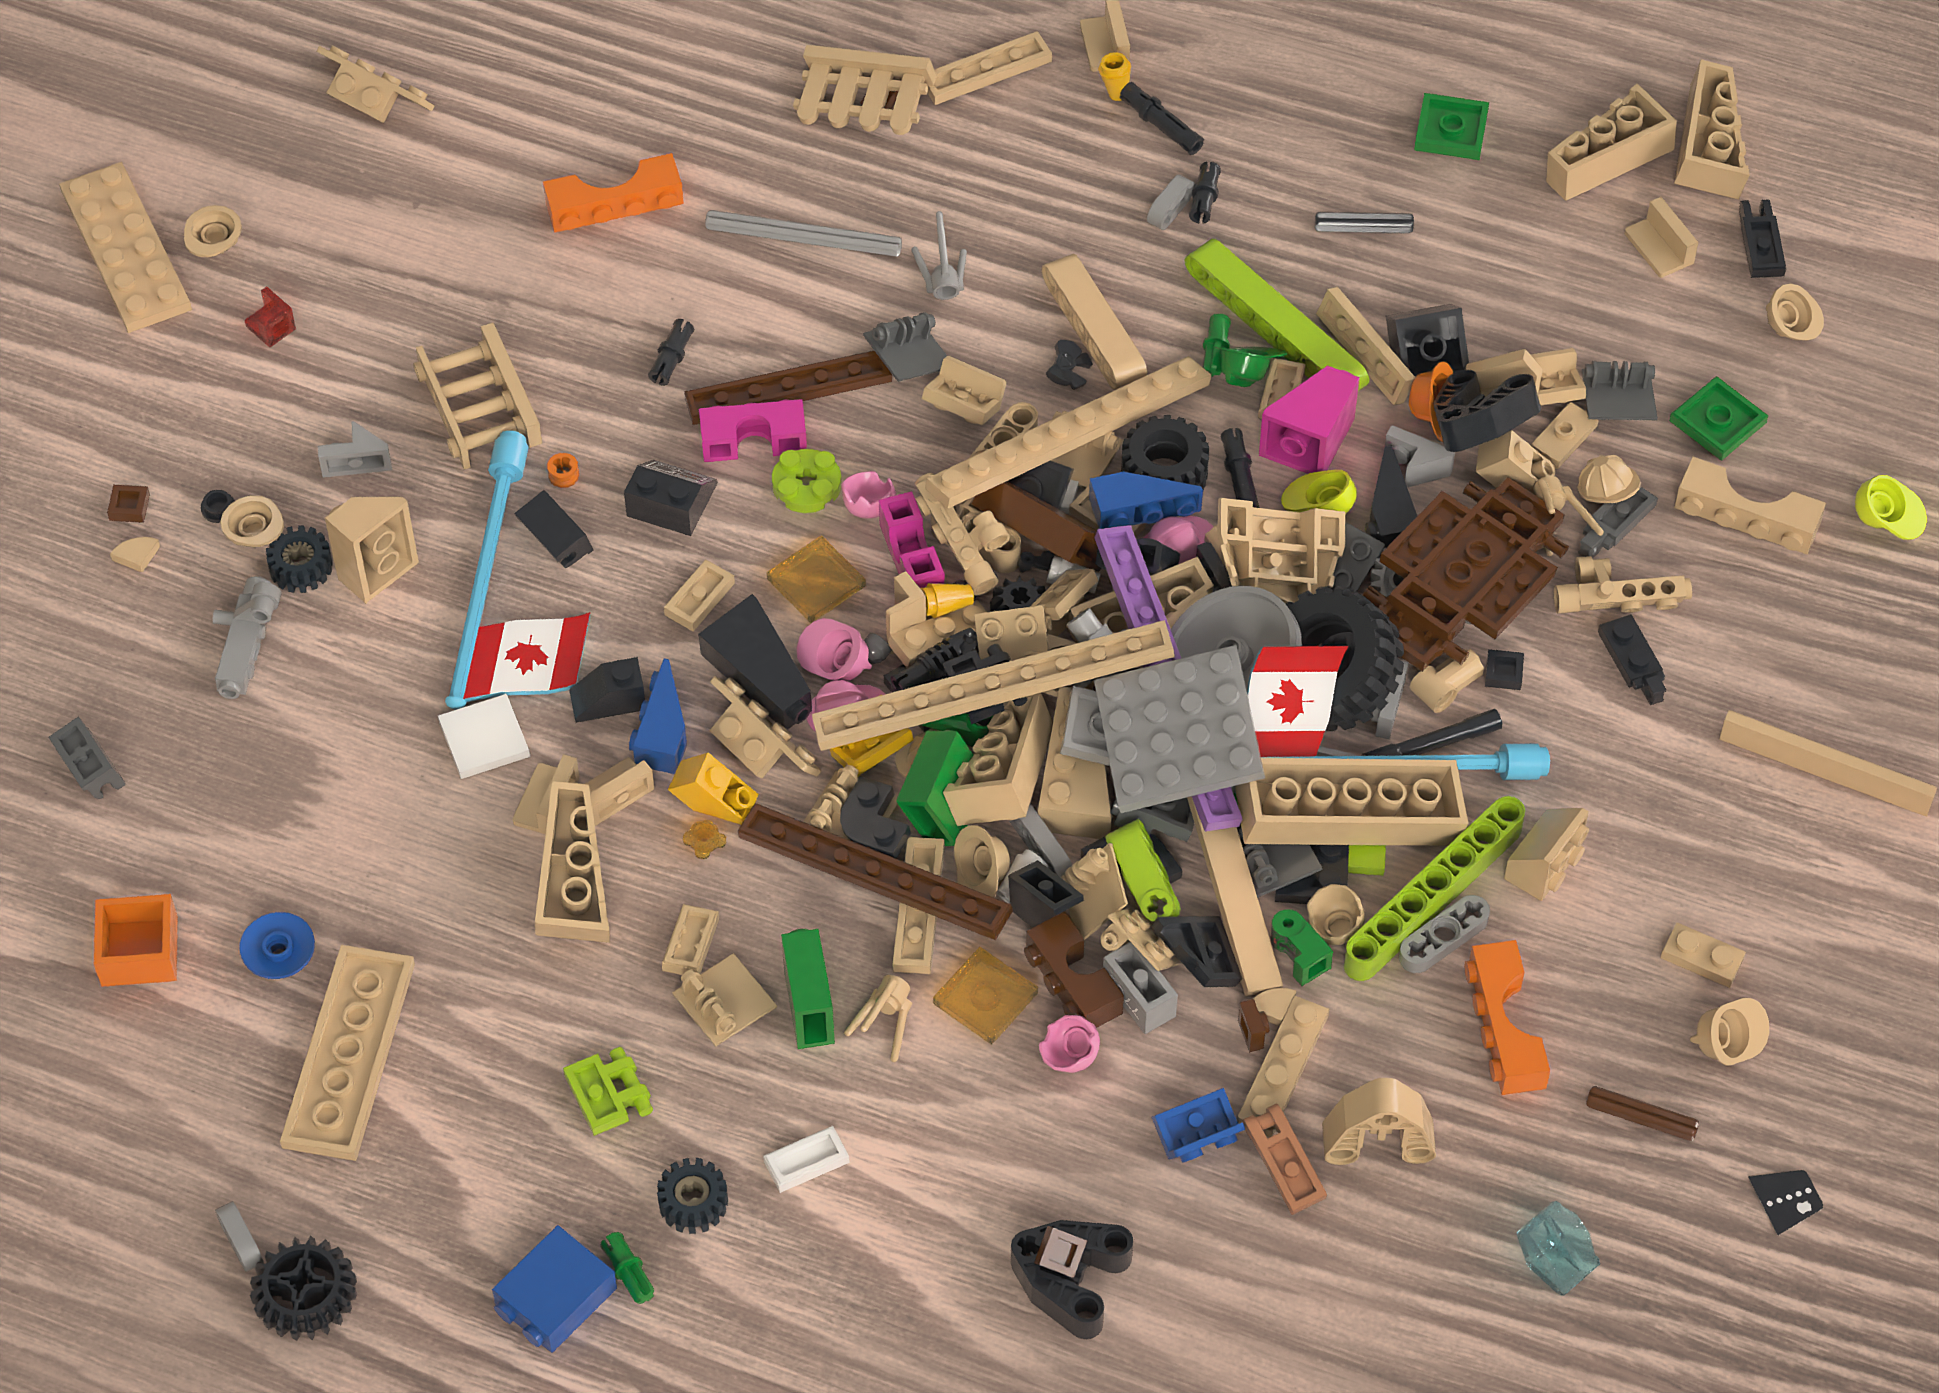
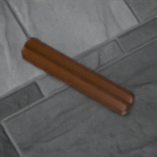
M1592 1086L1586 1101V1105L1589 1108L1689 1141L1694 1140L1699 1127V1121L1695 1118L1597 1086Z

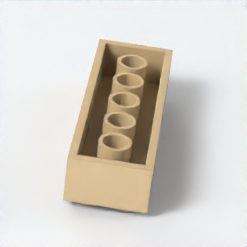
M1261 758L1265 779L1235 786L1238 808L1243 818L1241 827L1244 844L1448 846L1468 826L1456 760Z

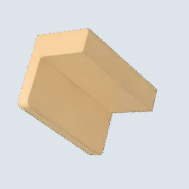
M1105 0L1104 17L1080 20V29L1092 72L1099 71L1098 68L1102 58L1109 53L1118 52L1130 60V43L1119 0Z
M1662 197L1650 201L1647 219L1625 229L1626 237L1658 277L1663 278L1694 264L1698 241Z
M1526 349L1466 365V370L1476 372L1481 393L1485 397L1494 389H1497L1505 380L1519 374L1532 375L1537 393L1539 391L1543 369Z
M1094 569L1066 570L1030 606L1044 605L1045 616H1050L1052 620V629L1047 630V634L1058 637L1067 628L1070 609L1086 602L1084 595L1099 581Z
M906 571L894 577L895 605L886 610L887 643L891 634L926 621V595Z
M563 754L558 767L539 763L536 766L512 818L515 826L546 834L552 781L577 783L580 778L577 758Z
M630 757L625 758L585 783L590 788L595 826L654 790L652 769L644 760L636 765Z

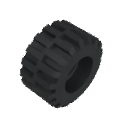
M1164 415V418L1158 419L1157 416L1149 417V422L1141 420L1136 423V429L1131 428L1127 432V438H1124L1122 444L1121 472L1201 486L1204 490L1208 477L1209 444L1206 442L1204 433L1197 432L1198 426L1194 423L1186 424V419L1178 417L1176 420L1171 419V415ZM1165 458L1174 460L1178 464L1162 466L1151 461Z

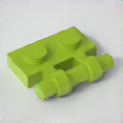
M623 1047L614 1048L609 1053L613 1062L603 1065L599 1054H595L563 1068L564 1076L594 1136L628 1122L629 1117L625 1108L629 1106L636 1107L641 1117L647 1116L653 1111L649 1101L651 1095L646 1085L640 1083L635 1073L637 1067L632 1057H627ZM622 1079L626 1089L617 1093L612 1080Z

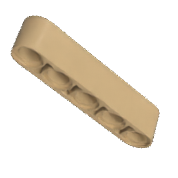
M1073 253L1043 265L1042 275L1047 288L1111 388L1116 390L1147 376V368L1143 357L1077 255Z

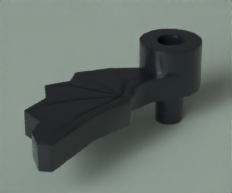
M1048 550L1043 551L1041 556H1034L1031 552L1026 551L1021 554L1017 565L1021 573L1031 570L1032 566L1049 571L1054 556L1058 555Z

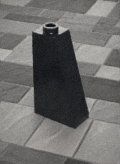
M753 594L698 634L701 655L727 679L730 677L738 682L745 689L744 694L751 701L755 700L769 712L768 716L773 721L778 722L788 730L793 725L802 723L812 712L811 690L758 599Z

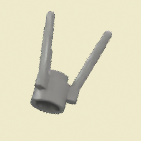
M938 211L936 213L941 265L936 266L934 272L930 275L918 248L913 247L911 250L926 282L927 293H933L938 299L948 300L956 297L960 291L964 290L963 276L967 251L966 249L960 251L957 271L954 270L953 266L948 264L943 214L941 211Z

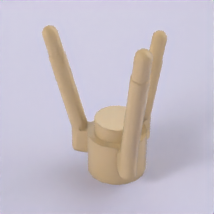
M1555 476L1542 477L1535 483L1534 493L1545 501L1550 514L1555 513V509L1561 510L1565 505V501L1568 500L1588 525L1599 536L1603 535V529L1576 499L1570 486L1562 487L1560 480ZM1546 549V554L1552 556L1553 552Z
M884 976L878 989H874L869 1000L851 1021L844 1034L850 1036L864 1019L865 1021L860 1029L862 1032H866L879 1012L893 1015L898 1011L899 1015L890 1058L892 1062H896L901 1048L907 1014L912 1006V1002L907 999L911 990L909 984L898 976Z

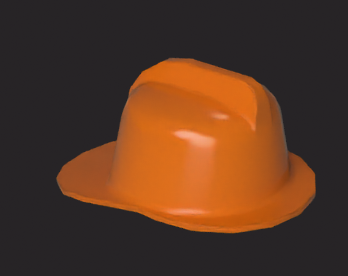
M1444 361L1438 363L1433 371L1417 375L1412 383L1409 395L1411 413L1419 420L1431 422L1434 433L1441 442H1443L1433 402L1448 376L1453 374L1450 365Z

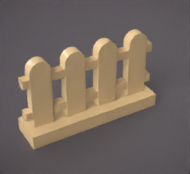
M806 45L803 57L809 70H803L802 79L806 81L801 99H795L793 107L797 110L800 121L806 125L814 123L818 119L819 113H828V119L835 128L846 126L850 116L859 117V123L865 131H874L879 127L881 120H889L892 131L897 135H904L909 132L912 123L918 124L920 115L916 112L920 95H927L928 86L934 87L937 75L930 58ZM828 84L837 85L832 102H823ZM859 87L867 88L862 106L854 105ZM889 91H899L894 109H884Z

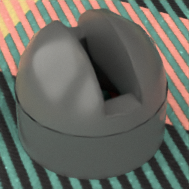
M869 633L864 639L869 649L868 662L870 664L881 663L892 651L888 643L875 633Z

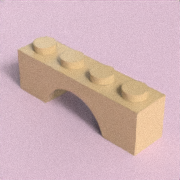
M1692 457L1679 486L1674 508L1682 510L1689 515L1699 516L1716 522L1723 527L1742 531L1757 539H1764L1782 545L1789 550L1808 554L1821 524L1826 503L1794 491L1785 498L1770 503L1748 500L1731 487L1727 479L1725 467Z

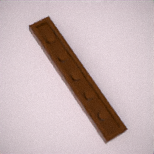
M873 350L684 391L692 425L700 424V408L779 402L781 400L807 401L892 382V373Z

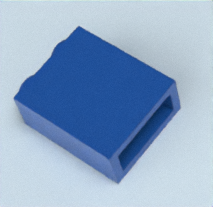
M557 1225L492 1289L495 1301L494 1310L505 1322L511 1324L514 1321L523 1329V1335L531 1344L536 1347L542 1345L553 1353L617 1289L614 1270Z

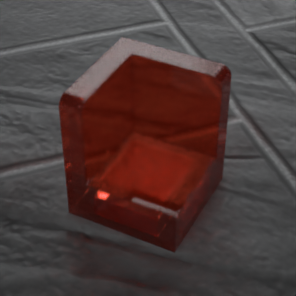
M266 286L261 290L264 306L245 319V326L271 348L296 330L292 308Z

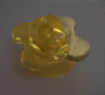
M710 820L694 823L690 831L683 834V843L691 846L695 850V856L699 859H707L712 851L716 848H723L727 842L726 836L719 833L717 826ZM703 838H708L706 842L701 841Z

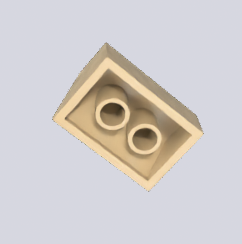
M351 497L342 505L334 507L329 515L325 517L338 580L365 604L419 563L408 502L403 497Z

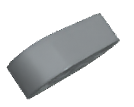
M1176 175L1152 204L1147 216V222L1161 230H1165L1189 202L1195 183L1181 175Z
M232 1201L215 1209L220 1225L245 1272L255 1268L256 1263H264L260 1251L234 1202Z

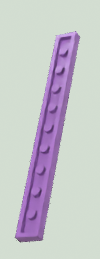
M1131 525L1097 529L1095 541L1128 629L1165 620L1175 657L1142 665L1143 668L1181 659ZM1231 787L1192 796L1205 832L1240 826L1243 818Z

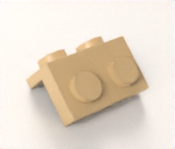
M1574 348L1530 354L1543 369L1538 391L1540 405L1569 403L1573 400L1586 399V386L1576 369L1577 353Z
M946 356L943 359L940 374L924 387L922 399L932 403L937 409L950 411L962 416L967 422L983 425L1000 410L1006 381L951 356Z

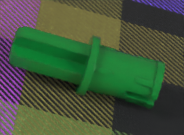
M1214 314L1210 317L1208 336L1203 341V348L1205 350L1203 368L1211 374V377L1221 375L1222 373L1220 369V349L1215 347L1230 348V343L1227 339L1231 319L1224 314Z
M621 1232L607 1235L606 1239L611 1245H608L606 1240H602L600 1247L615 1268V1278L622 1280L637 1304L650 1301L654 1297V1288L642 1269L643 1262L641 1258L634 1256Z

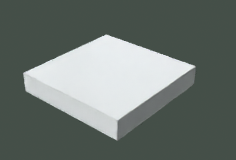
M507 694L438 716L439 724L461 779L530 757L528 746Z

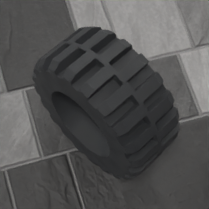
M1329 586L1318 587L1316 594H1312L1309 590L1299 594L1298 601L1295 603L1288 601L1286 606L1298 622L1302 646H1319L1330 636L1343 632H1352L1355 638L1353 659L1346 671L1335 682L1330 718L1325 731H1336L1338 726L1343 730H1347L1356 726L1355 721L1360 720L1363 723L1369 721L1374 717L1372 712L1375 709L1379 708L1382 710L1388 704L1385 700L1390 692L1395 694L1399 685L1395 681L1396 676L1403 673L1404 663L1398 657L1403 656L1404 648L1403 643L1398 640L1399 632L1396 626L1389 621V617L1366 597L1358 592L1353 593L1348 588L1338 586L1332 590Z

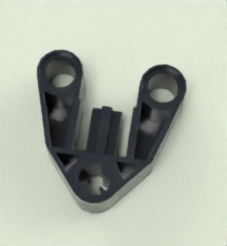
M1458 371L1448 376L1433 402L1445 449L1450 452L1463 451L1499 438L1541 411L1534 378L1530 374H1519L1508 378L1485 397L1481 393L1475 371Z
M1059 1220L1016 1234L1011 1243V1267L1031 1303L1080 1339H1092L1099 1335L1104 1323V1302L1097 1293L1080 1287L1079 1284L1084 1278L1087 1266H1093L1114 1274L1127 1270L1131 1265L1133 1256V1236L1131 1232L1124 1226L1116 1224ZM1047 1226L1087 1240L1074 1278L1034 1263ZM1115 1245L1120 1246L1124 1250L1114 1253L1107 1250V1248ZM1083 1311L1092 1312L1095 1316L1089 1319H1084L1079 1317L1077 1314Z

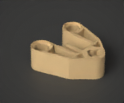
M1393 1078L1374 1079L1344 1095L1322 1123L1325 1161L1330 1164L1347 1165L1357 1161L1360 1149L1363 1148L1365 1130H1369L1370 1134H1377V1140L1382 1141L1385 1140L1386 1134H1392V1129H1399L1401 1156L1405 1162L1420 1164L1429 1162L1436 1157L1433 1118L1421 1094Z

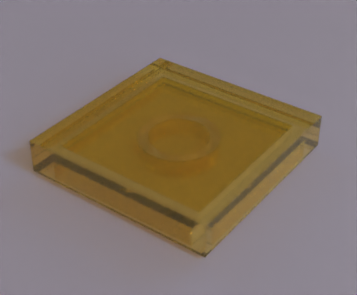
M822 535L767 571V580L810 623L816 621L866 587V579Z
M979 946L934 995L933 1004L992 1045L1038 994V986Z

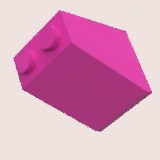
M1326 366L1268 406L1262 414L1259 456L1306 474L1327 471L1355 420L1360 377L1354 376L1345 370Z

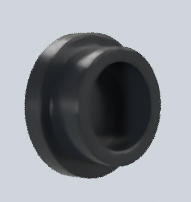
M212 490L203 498L201 513L207 521L220 523L223 512L235 500L224 490Z

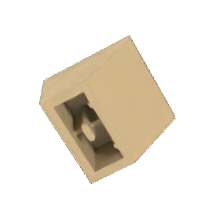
M1584 808L1546 809L1508 859L1504 879L1540 901L1545 898L1550 890L1556 892L1566 876L1564 871L1569 865L1576 866L1585 851V847L1581 845L1589 832V828L1586 827L1589 811Z

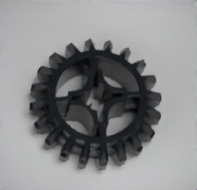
M310 1235L306 1244H300L299 1239L294 1237L292 1241L293 1246L286 1248L283 1243L279 1242V1253L274 1254L266 1251L265 1259L267 1263H256L255 1270L257 1276L251 1277L250 1284L253 1291H251L250 1298L252 1304L255 1305L256 1316L259 1319L263 1318L264 1326L268 1330L275 1327L277 1335H280L281 1338L290 1331L292 1339L296 1341L302 1332H306L308 1338L313 1340L315 1337L314 1331L321 1329L322 1332L328 1335L330 1331L328 1324L332 1322L341 1326L343 1319L340 1313H351L352 1305L350 1301L355 1300L357 1296L356 1288L353 1287L357 1283V1278L352 1271L351 1261L348 1258H344L343 1251L339 1247L331 1250L330 1242L326 1239L317 1246L315 1238ZM314 1267L327 1271L333 1276L334 1281L326 1280L325 1276L316 1275ZM273 1296H282V1300L292 1302L293 1310L279 1305L273 1299Z

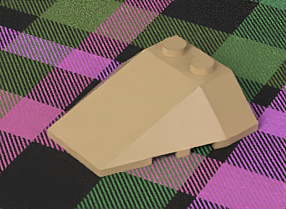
M1219 498L1217 534L1232 587L1253 586L1262 588L1278 596L1285 604L1288 601L1295 603L1299 600L1298 595L1309 590L1312 594H1316L1318 587L1329 586L1332 588L1335 581L1333 573L1339 557H1342L1345 548V512L1314 508L1299 513L1254 508L1253 501Z

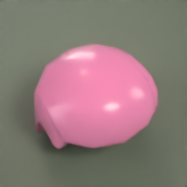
M875 471L856 473L847 477L841 484L846 509L854 516L860 518L879 517V500L896 496L891 479H887V482L884 483Z
M1065 1015L1047 1026V1035L1044 1041L1039 1043V1051L1045 1064L1056 1071L1076 1073L1085 1070L1093 1063L1100 1045L1099 1033L1093 1023L1082 1016Z

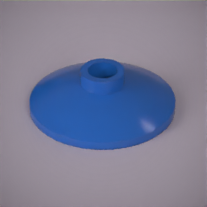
M286 912L270 913L257 918L245 929L240 940V955L245 966L255 975L267 979L286 978L298 973L309 963L315 949V938L310 926L299 916ZM278 949L285 950L280 954H273Z

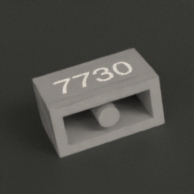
M1131 942L1104 957L1103 968L1106 969L1124 995L1123 1007L1144 1034L1176 1017L1178 994L1162 973L1157 971Z

